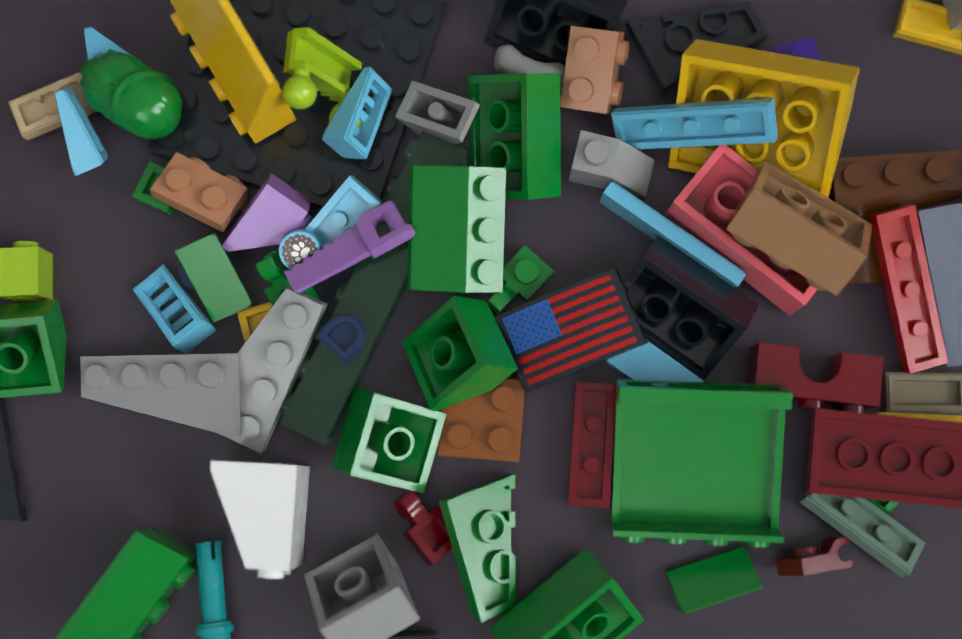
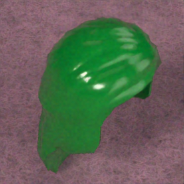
M109 49L104 54L101 52L93 59L85 61L79 70V73L83 76L79 84L84 90V98L89 106L123 130L136 137L158 139L169 135L178 126L181 118L182 98L179 90L168 75L155 71L132 55L117 52L113 49Z

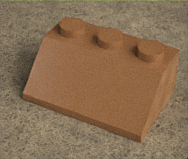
M764 161L732 214L726 230L731 232L733 237L742 245L747 247L754 246L768 254L770 260L777 266L784 269L791 268L803 275L806 281L814 288L821 291L828 290L838 296L868 256L872 224L774 165Z

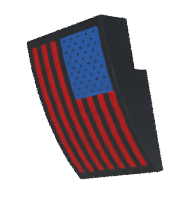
M612 268L577 281L494 317L518 367L516 373L524 393L537 390L565 377L582 372L648 343L617 268Z

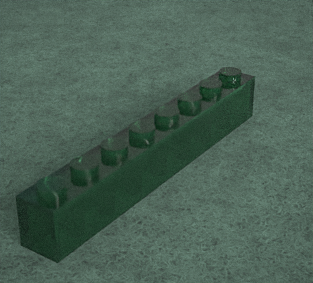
M422 131L418 141L411 140L403 156V162L406 165L400 177L394 175L391 179L385 197L389 198L388 201L394 202L405 223L409 224L410 166H465L467 162L466 150ZM386 221L379 223L377 234L381 238L391 232ZM408 241L376 258H373L371 255L350 266V268L354 269V272L348 284L342 282L334 296L333 304L337 307L331 319L339 314H351L357 317L366 328V344L346 365L315 336V340L319 344L313 356L307 355L300 365L297 377L301 381L295 393L289 392L281 404L279 414L283 416L280 422L281 425L323 445H331L351 403L354 389L359 387L407 287ZM325 318L322 321L317 333L329 322L328 319Z

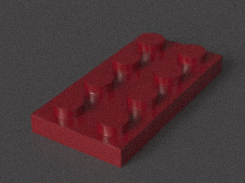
M812 409L806 492L962 509V423Z

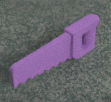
M387 201L360 215L358 222L354 224L353 230H345L343 237H335L333 243L325 244L323 250L314 251L313 257H305L302 264H294L293 270L284 271L293 291L300 293L371 255L373 258H376L414 237L415 230L412 225L405 223L394 202ZM386 221L391 232L380 238L377 234L379 223Z

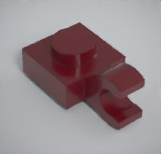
M412 490L407 494L403 493L391 503L397 513L411 524L403 534L428 566L434 565L452 549L444 517L439 506H434L427 511Z
M846 537L827 538L822 543L821 549L818 552L816 545L791 548L792 556L775 559L778 576H808L837 569L851 568L853 560H840L838 557V548L841 545L849 544V539Z

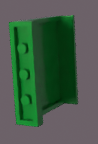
M616 379L610 520L613 537H620L622 541L630 543H640L645 538H661L663 542L669 544H684L687 542V539L703 540L704 543L713 546H724L728 544V541H745V544L753 547H768L771 542L783 543L784 536L778 529L785 411L792 410L793 393L785 385Z

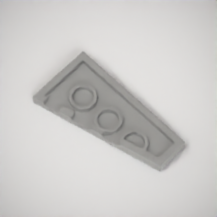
M291 287L284 290L238 352L240 436L220 435L260 454L266 450L328 305L327 303L303 292L295 293Z
M239 353L80 356L82 398L230 437L240 436Z

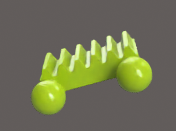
M295 28L287 34L283 73L293 74V76L284 83L282 90L283 98L292 108L305 109L314 103L317 91H321L320 95L330 96L329 100L339 101L330 111V122L350 91L351 71L361 70L362 62L311 28ZM360 119L358 120V123L356 125L358 128L361 123Z

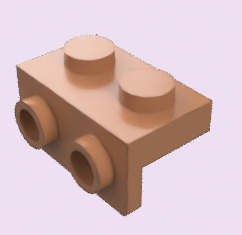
M571 26L560 107L608 114L613 111L614 105H620L623 82L618 81L620 65H626L629 54V41H624L625 32Z
M178 152L175 153L150 188L152 197L222 233L237 211H244L249 204L247 187L238 178L228 174L223 176L211 170L201 159L196 157L188 158Z

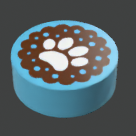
M293 230L283 238L280 244V259L288 269L293 270L294 264H302L305 257H313L314 251L321 250V243L317 236L308 230Z

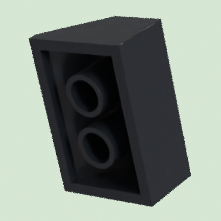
M497 0L484 40L498 47L512 45L528 58L543 63H561L565 67L571 26L616 31L628 1Z
M659 235L624 282V287L647 341L703 381L746 331L759 306L756 302Z

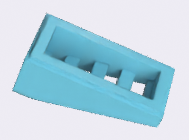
M364 67L331 119L322 137L326 144L344 158L367 159L392 92V88L371 67ZM369 91L374 94L373 98L368 95ZM360 119L361 123L358 128L356 125L358 123V120Z
M70 86L62 88L55 93L72 171L77 176L102 165L107 160L108 154L73 88Z
M161 265L132 289L171 345L184 354L190 353L216 331V328L166 265ZM167 283L169 288L153 300L150 296ZM177 296L178 299L164 311H161L162 307ZM184 310H187V311H188L185 315H183V316H182L180 319H178L175 323L172 324V323L170 322V321H172L174 318H176L179 314H181Z

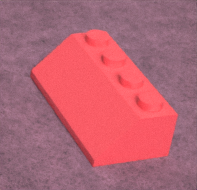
M719 145L663 216L742 269L746 274L743 279L787 315L791 316L804 307L818 289L811 286L803 275L793 269H784L777 266L770 260L768 254L758 248L742 245L733 237L731 232L726 230L732 214L758 170L728 146Z

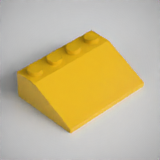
M170 0L176 12L170 14L173 23L182 37L188 33L192 37L195 45L191 46L189 50L201 69L209 66L215 78L208 82L221 103L227 99L229 100L235 111L228 116L241 136L248 132L256 144L297 120L290 106L285 102L277 81L228 0Z
M696 39L682 54L676 104L774 97L778 139L776 142L726 146L757 170L760 169L764 161H767L828 198L852 108L860 67ZM719 145L671 148L668 168L697 173Z

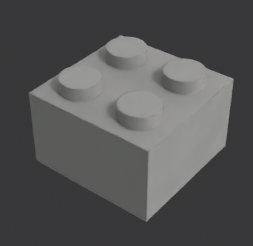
M379 534L374 535L304 575L319 629L326 639H387L420 620L400 567Z

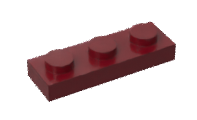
M575 382L567 505L610 508L616 384Z

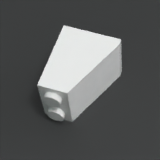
M211 461L210 471L245 569H258V577L284 578V575H291V570L303 565L310 466Z

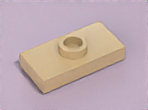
M79 72L8 102L24 139L28 141L62 126L55 93L67 86L73 88L87 116L97 112L89 106L84 98V90L79 84L83 76Z

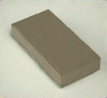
M882 373V412L962 415V373Z

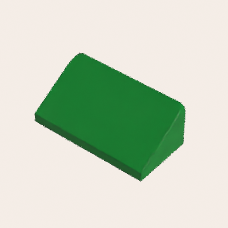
M210 232L174 251L213 323L253 305L214 232Z
M744 546L665 571L678 610L682 614H688L763 588Z

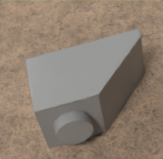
M412 81L395 117L418 135L450 146L463 142L480 105L476 101Z
M581 130L568 181L606 189L610 182H615L635 197L645 199L654 159L621 139Z

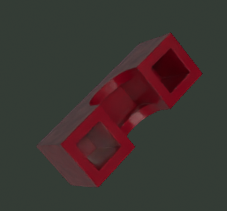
M763 342L750 347L747 383L785 385L793 393L792 400L798 401V408L808 410L815 408L824 409V404L839 406V411L865 413V409L880 406L883 357L843 352L830 357L827 377L823 382L818 383L808 379L800 368L801 347Z

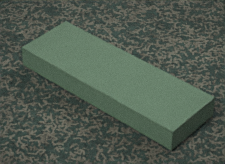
M805 492L800 501L802 505L899 577L904 578L911 574L926 542L869 500Z

